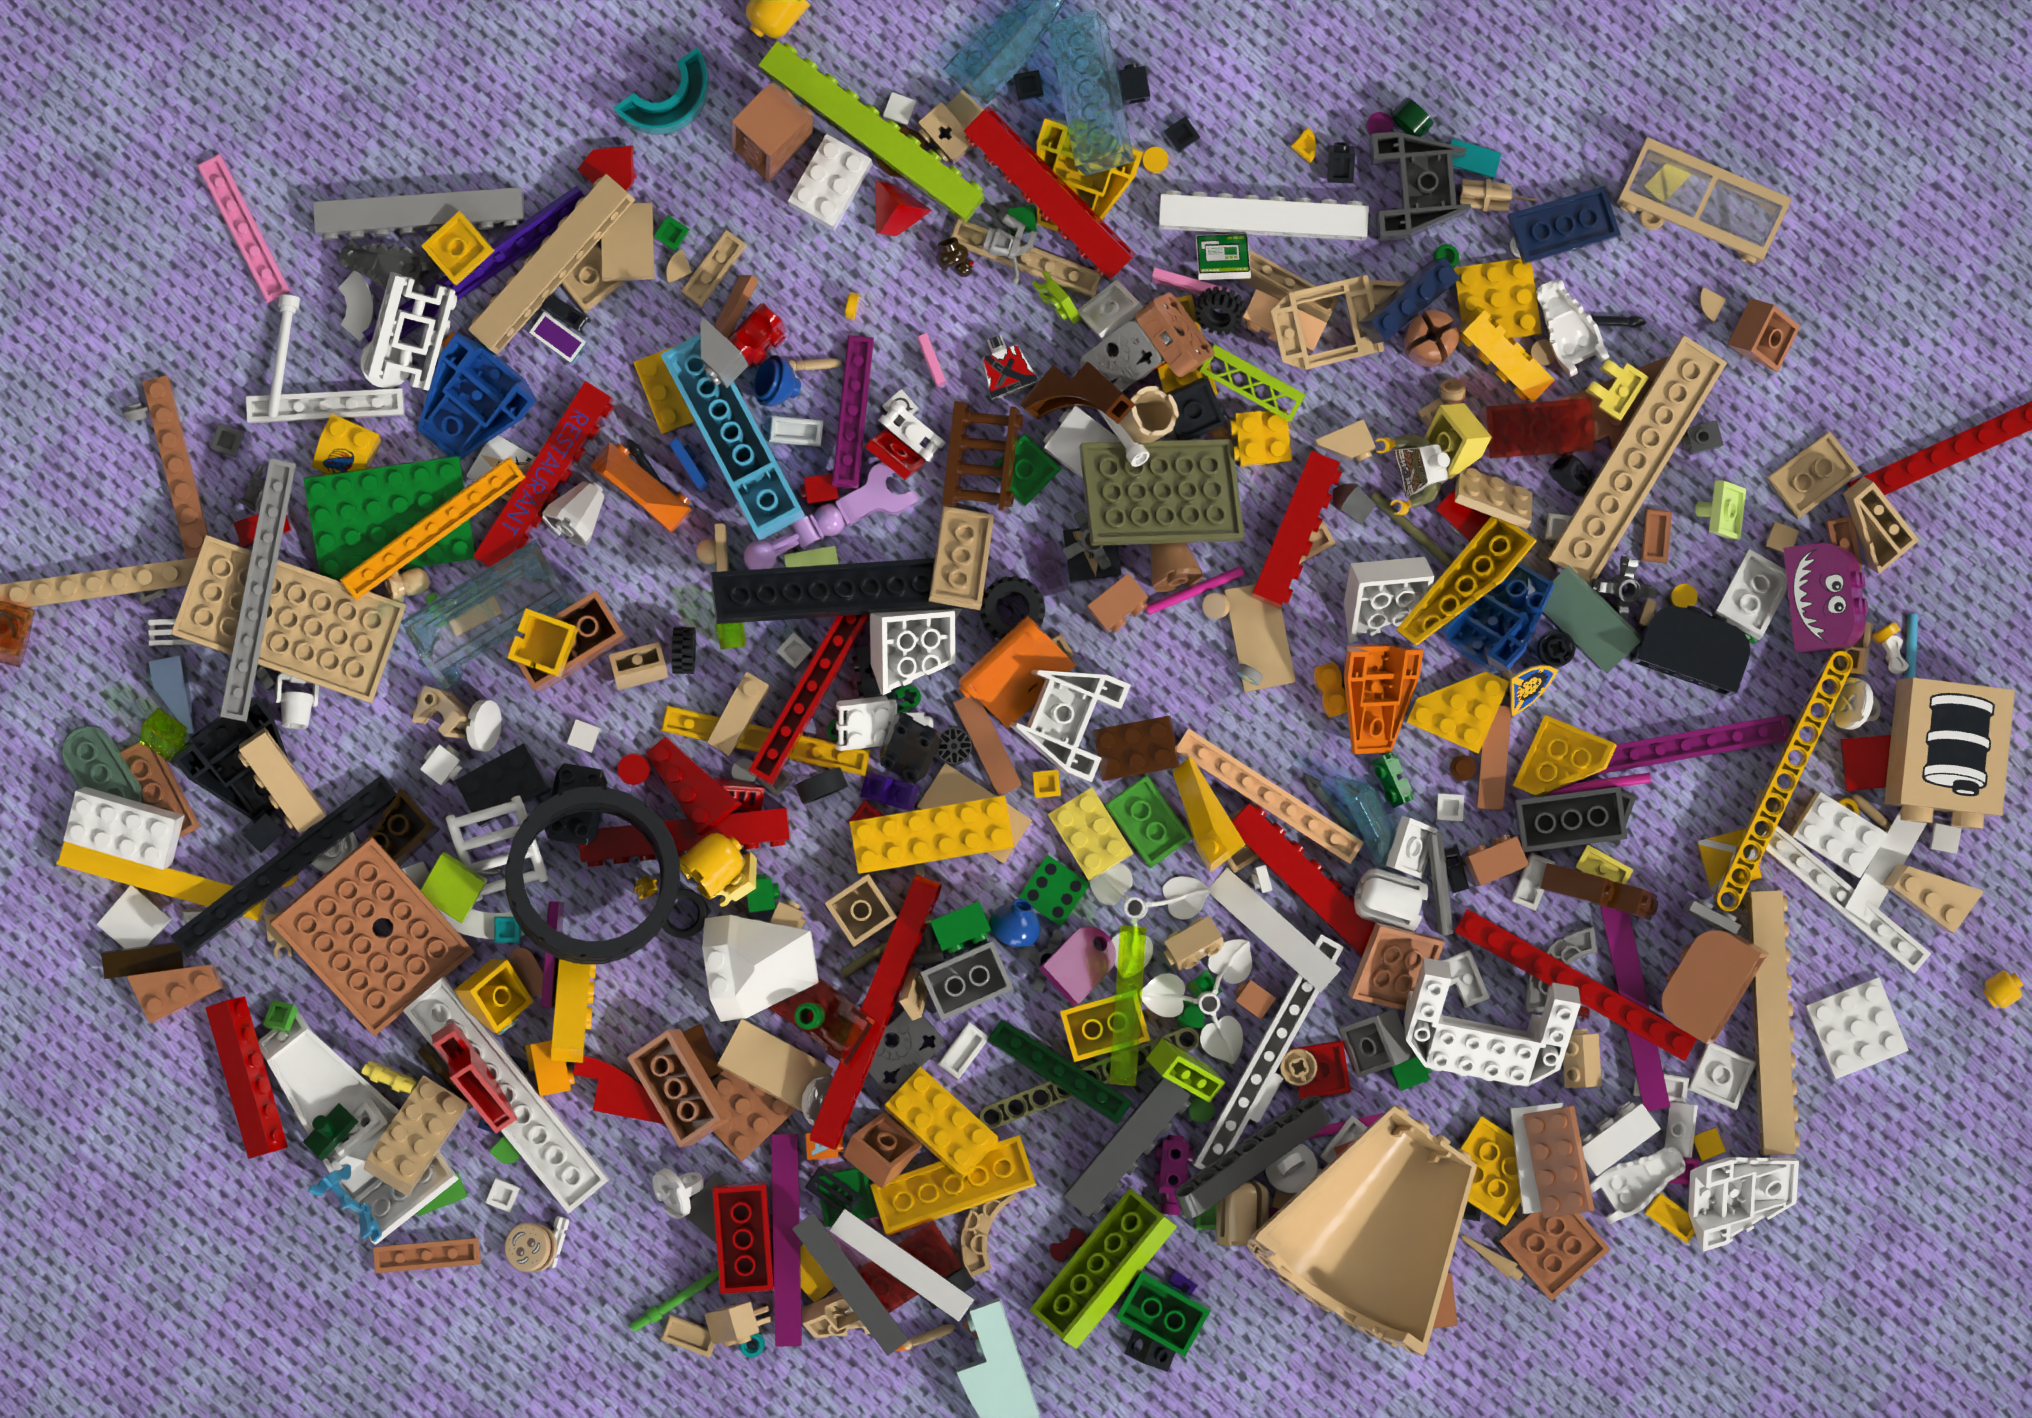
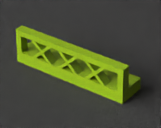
M1214 344L1213 357L1224 362L1227 372L1215 375L1207 370L1213 357L1203 364L1200 372L1291 422L1306 394ZM1228 364L1236 369L1229 371ZM1239 371L1247 374L1250 385L1243 387L1233 385L1231 374ZM1228 375L1230 382L1224 380L1221 377ZM1251 377L1259 382L1252 384ZM1261 384L1270 387L1272 397L1260 400L1256 397L1253 387ZM1251 388L1252 395L1243 389ZM1273 389L1282 395L1275 396ZM1287 396L1296 401L1289 415L1279 410L1276 399ZM1273 400L1275 407L1269 405L1266 402Z

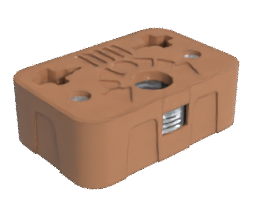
M1168 292L1153 299L1135 314V318L1178 377H1183L1195 371L1214 356L1213 348L1172 293Z

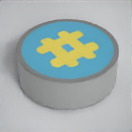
M1240 664L1236 671L1238 676L1256 686L1259 685L1263 678L1259 671L1246 664Z

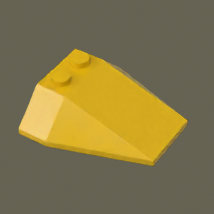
M1051 118L1044 119L1037 140V155L1102 220L1136 176L1144 152L1115 136L1074 122ZM1037 206V225L1057 231L1059 227L1052 220L1050 222L1045 220L1039 213L1040 208Z

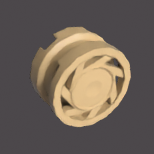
M1297 1048L1285 1054L1279 1068L1284 1080L1292 1085L1301 1086L1313 1080L1317 1072V1063L1311 1053Z

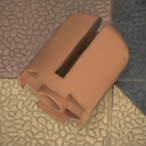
M1435 309L1424 311L1422 316L1420 314L1415 316L1404 333L1403 347L1405 354L1413 363L1420 366L1432 368L1443 364L1452 355L1459 342L1460 333L1458 327L1451 328L1455 320L1444 311ZM1426 335L1434 336L1436 339L1435 341L1428 340L1422 343L1426 339Z

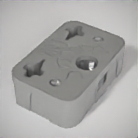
M1135 318L1126 322L1083 355L1080 359V367L1082 368L1088 361L1111 382L1117 379L1114 385L1124 393L1135 383L1150 374L1156 367L1163 364L1165 359ZM1152 353V356L1146 360L1149 354Z

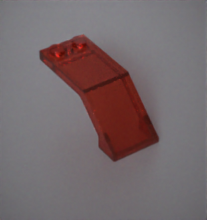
M819 977V983L768 1007V1009L806 1032L826 1049V1053L846 1066L849 1065L876 1021L840 990ZM811 1002L822 1006L825 1012V1020L820 1027L803 1029L797 1025L794 1015L798 1006ZM812 1011L808 1013V1018L811 1021L814 1019Z

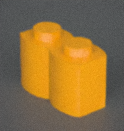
M1334 662L1315 667L1313 670V680L1316 688L1322 694L1321 705L1327 717L1333 718L1348 713L1346 692L1341 687L1342 675L1338 666Z

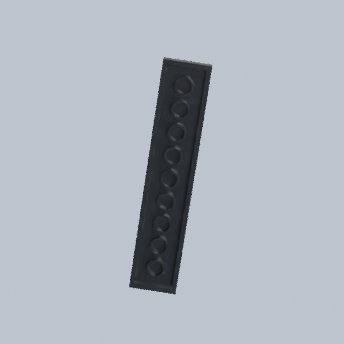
M935 558L711 572L710 575L716 624L865 615L881 612L957 609L964 607L929 601Z

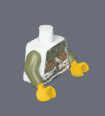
M1418 434L1397 436L1394 440H1391L1389 437L1376 439L1375 442L1383 441L1385 443V449L1376 451L1377 453H1386L1396 447L1397 450H1394L1405 497L1409 498L1407 501L1393 500L1390 506L1401 504V510L1393 514L1403 516L1408 513L1410 507L1415 509L1434 501L1441 489V484L1448 480L1446 467L1450 464V458L1445 452H1442L1441 446L1439 444H1430L1429 440Z

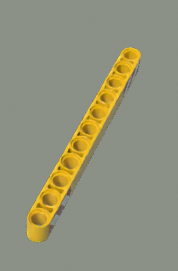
M1839 651L1829 655L1819 672L1714 893L1713 904L1719 911H1733L1737 909L1852 669L1853 660L1847 652ZM1835 657L1843 659L1845 665L1842 671L1834 668L1833 660ZM1825 680L1833 684V692L1831 694H1826L1822 690V683ZM1813 704H1818L1822 708V715L1819 718L1811 714V706ZM1803 727L1808 728L1811 732V738L1807 742L1803 741L1799 735ZM1791 751H1796L1800 756V761L1797 765H1792L1788 760V755ZM1781 774L1785 775L1789 780V784L1785 789L1780 788L1777 784V778ZM1769 798L1776 800L1778 805L1773 813L1766 808V801ZM1759 821L1763 822L1766 826V833L1763 836L1757 835L1754 830L1755 824ZM1747 845L1752 846L1755 850V856L1751 860L1746 859L1743 855V850ZM1735 869H1740L1744 874V879L1739 884L1732 879V872ZM1725 892L1731 894L1733 902L1729 907H1725L1721 903V896Z

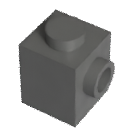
M1717 420L1688 427L1681 439L1683 449L1688 450L1689 456L1718 449L1724 445Z

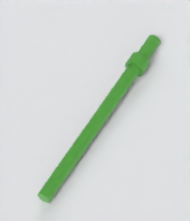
M719 1269L713 1270L660 1305H653L647 1309L646 1314L630 1323L632 1330L637 1332L651 1322L656 1323L663 1318L662 1315L719 1280Z

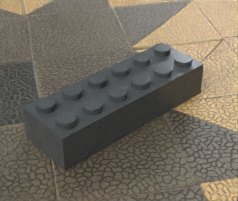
M1162 1077L1063 1194L1064 1197L1087 1217L1091 1214L1096 1216L1106 1205L1103 1201L1109 1193L1113 1196L1122 1186L1120 1179L1125 1173L1130 1176L1140 1163L1137 1159L1141 1154L1148 1155L1157 1143L1154 1139L1160 1132L1165 1135L1174 1124L1171 1121L1173 1116L1177 1112L1181 1115L1191 1104L1188 1101L1191 1095L1179 1085Z

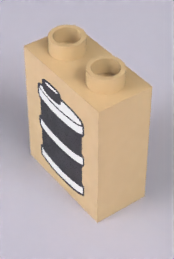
M1922 678L1897 680L1884 805L1900 806V820L1918 823H1932L1933 811L1952 813L1951 826L1969 829H1983L1984 817L2003 816L2015 690Z

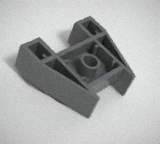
M1401 132L1371 134L1369 139L1371 165L1398 163L1402 209L1378 211L1376 215L1378 242L1405 240L1469 212L1471 204L1456 205L1452 159L1464 157L1466 148Z

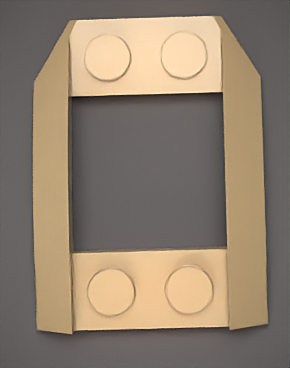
M1368 275L1288 293L1271 310L1281 361L1308 370L1383 352V342L1373 344L1358 324L1375 309ZM1344 294L1355 344L1308 355L1297 304Z

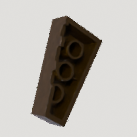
M399 788L395 794L396 797L390 806H387L381 819L367 836L368 839L372 835L399 867L440 830L408 792L402 788Z

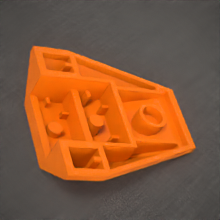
M1389 644L1347 645L1344 663V682L1351 751L1353 754L1392 752L1420 676L1423 649Z

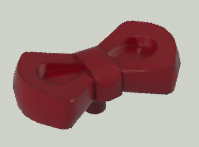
M1071 1228L1068 1239H1065L1062 1243H1051L1050 1254L1052 1258L1056 1261L1064 1262L1069 1253L1084 1244L1086 1235L1078 1228Z

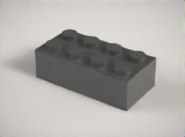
M1621 787L1513 801L1518 840L1524 853L1628 839Z

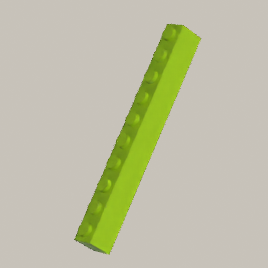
M776 41L758 65L761 72L781 87H785L793 96L871 154L878 157L964 223L969 221L985 200L982 193L983 188L973 180L968 183L961 177L962 173L953 165L945 166L940 162L942 158L931 149L926 152L920 147L921 142L911 134H908L906 137L899 131L900 127L891 119L883 120L878 116L880 112L869 103L866 106L858 101L859 96L849 88L844 91L837 85L839 82L829 73L821 74L816 70L818 66L807 57L803 60L797 56L796 53L798 51L787 42L782 45Z

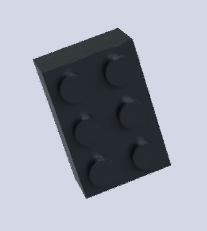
M525 743L454 780L471 813L511 802V799L515 796H521L522 802L525 805L551 791L532 752ZM507 814L480 821L477 824L479 827H484Z

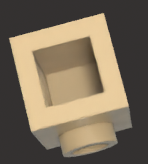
M786 899L785 904L782 902L778 903L770 923L803 929L806 918L802 917L804 912L799 910L800 904Z

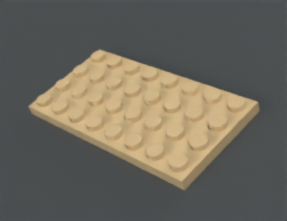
M206 535L171 635L232 656L252 553L251 550ZM277 560L258 665L372 704L406 605L371 592H367L358 600H355L342 582Z

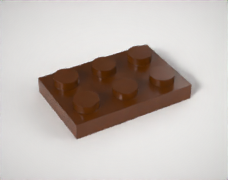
M1171 716L1093 730L1097 755L1101 757L1099 766L1102 781L1180 767Z

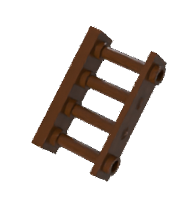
M954 401L942 505L957 508L958 502L962 500L999 503L998 510L1002 513H1008L1009 507H1012L1014 502V492L1011 491L1017 434L1018 430H1021L1023 426V414H1020V410L1013 406H1010L1009 416L972 412L967 403ZM982 423L1008 426L1006 441L969 438V435H966L967 425ZM968 448L1005 452L1003 467L966 464V461H963L964 450L967 451ZM971 474L1001 477L1000 493L965 490L960 486L961 476Z

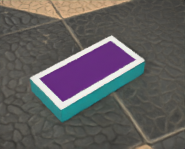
M546 312L542 314L529 332L571 364L587 344L586 341Z

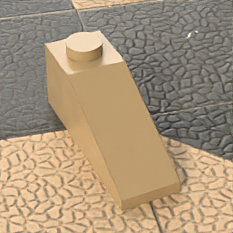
M746 672L729 700L707 744L730 757L770 692L769 684Z

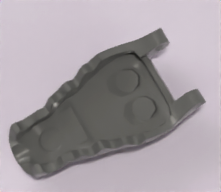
M349 240L348 244L342 248L338 257V263L341 267L356 271L375 281L385 289L390 272L411 277L415 280L412 291L421 294L426 292V289L420 285L425 272L434 271L438 266L430 256H424L406 246L399 247L397 244H393L391 247H387L384 243H380V245L371 243L367 247L366 245H357L353 240Z

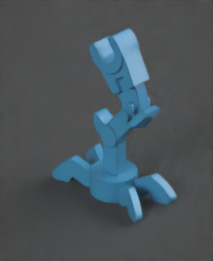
M346 1165L341 1170H335L328 1175H323L321 1177L322 1180L317 1185L314 1184L308 1189L309 1193L317 1196H322L325 1191L332 1189L339 1198L343 1210L349 1207L356 1214H359L362 1238L365 1239L370 1234L372 1241L376 1242L382 1236L376 1218H373L370 1214L372 1208L366 1202L360 1204L352 1199L339 1184L342 1180L350 1178V1165Z

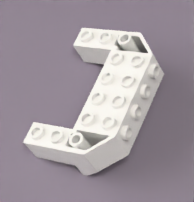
M1423 958L1414 991H1409L1404 1027L1407 1043L1425 1067L1434 1071H1448L1460 1076L1469 1075L1486 1081L1495 1080L1512 1086L1521 1085L1526 1087L1560 1070L1581 1005L1578 987L1552 982L1542 1016L1532 1014L1527 1031L1442 1015L1443 1005L1451 982L1450 963Z

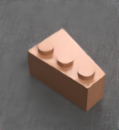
M215 965L127 976L149 1023L163 1020L226 988Z

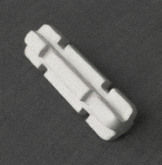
M557 1216L553 1225L555 1228L552 1232L556 1238L557 1252L549 1268H555L557 1265V1255H560L566 1235L564 1231L567 1230L569 1225V1219Z

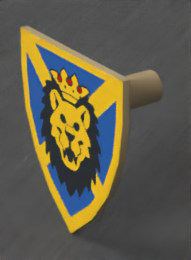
M1536 665L1524 669L1517 674L1513 673L1510 669L1503 671L1502 677L1510 682L1512 717L1533 704L1551 684L1558 669L1550 665Z

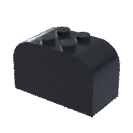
M1687 605V608L1670 606L1654 613L1647 624L1642 627L1640 632L1642 641L1635 647L1630 662L1726 696L1737 694L1750 657V643L1741 629L1726 623L1727 618L1712 614V616L1702 615L1701 609Z

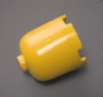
M749 0L745 7L746 18L752 23L749 29L760 38L764 34L770 38H781L793 27L811 4L806 0Z
M709 834L680 857V870L687 879L693 877L699 884L696 889L710 900L741 872L744 863L739 850L742 849V846L734 837L728 839L723 834Z

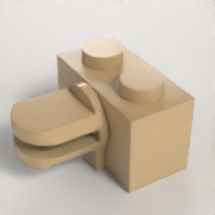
M744 1302L705 1313L704 1316L712 1343H723L724 1347L751 1341L750 1335L759 1333L758 1326L773 1321L771 1316L755 1318L757 1315L770 1311L769 1306L753 1309L751 1302Z

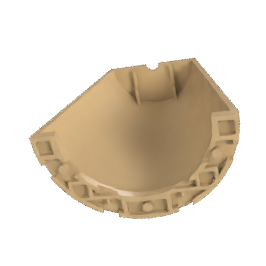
M1395 1105L1381 1115L1256 1230L1249 1238L1247 1246L1253 1256L1267 1270L1271 1268L1276 1271V1274L1279 1275V1280L1328 1313L1330 1311L1338 1314V1317L1343 1318L1342 1321L1385 1344L1395 1348L1400 1345L1408 1353L1424 1356L1429 1345L1477 1164L1470 1160L1471 1156L1461 1149H1454L1449 1145L1451 1142L1440 1134L1434 1137L1429 1133L1430 1127L1426 1123L1418 1119L1416 1121L1408 1116L1409 1112L1405 1108Z

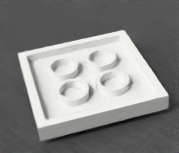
M1880 977L1805 1005L1834 1079L1909 1051Z

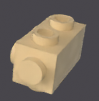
M1210 916L1204 919L1198 918L1190 924L1189 928L1182 932L1175 931L1167 937V940L1164 941L1166 951L1163 954L1169 965L1175 964L1178 971L1184 968L1186 970L1191 969L1203 957L1217 954L1222 949L1221 947L1224 946L1223 937Z
M1588 1029L1572 1030L1563 1059L1565 1088L1602 1086L1599 1033L1588 1034Z

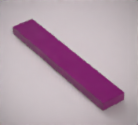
M848 335L832 486L858 489L874 337Z

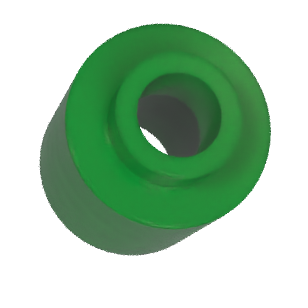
M803 1003L796 1009L794 1017L799 1027L815 1029L823 1024L825 1012L822 1006L817 1003ZM810 1011L814 1014L813 1021L808 1018Z

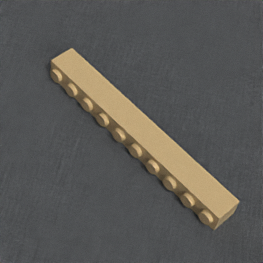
M1783 890L1747 892L1749 941L1769 953L1752 980L1760 1154H1796V1148H1799L1800 1145L1799 1133L1795 1132L1794 1122H1798V1108L1793 1106V1095H1797L1796 1080H1792V1069L1796 1067L1795 1054L1791 1053L1790 1043H1794V1029L1789 1026V1016H1793L1792 1001H1788V990L1792 988L1791 975L1787 974L1786 964H1790V950L1785 946V938L1789 937L1788 922H1784V911L1788 909L1787 896H1783Z

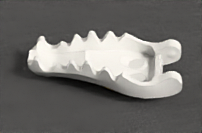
M1552 280L1541 285L1536 291V296L1543 309L1552 351L1563 370L1572 377L1578 374L1575 364L1594 355H1596L1600 362L1609 359V354L1605 349L1597 324L1593 321L1591 315L1584 312L1582 305H1579L1575 298L1570 297L1563 281Z
M1669 1146L1652 1155L1620 1163L1603 1171L1590 1183L1591 1193L1600 1188L1614 1210L1605 1217L1608 1225L1643 1210L1665 1188L1668 1182L1685 1171V1162L1679 1151Z

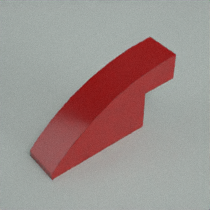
M452 1021L432 1034L433 1046L448 1063L449 1078L495 1134L516 1121L517 1116L502 1089L456 1023Z
M588 1055L583 1056V1063L575 1062L573 1075L599 1079L593 1111L665 1124L642 1083L631 1074L611 1063Z

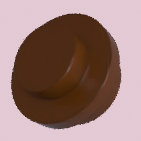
M1459 755L1450 763V773L1458 781H1467L1476 772L1474 760L1467 755Z

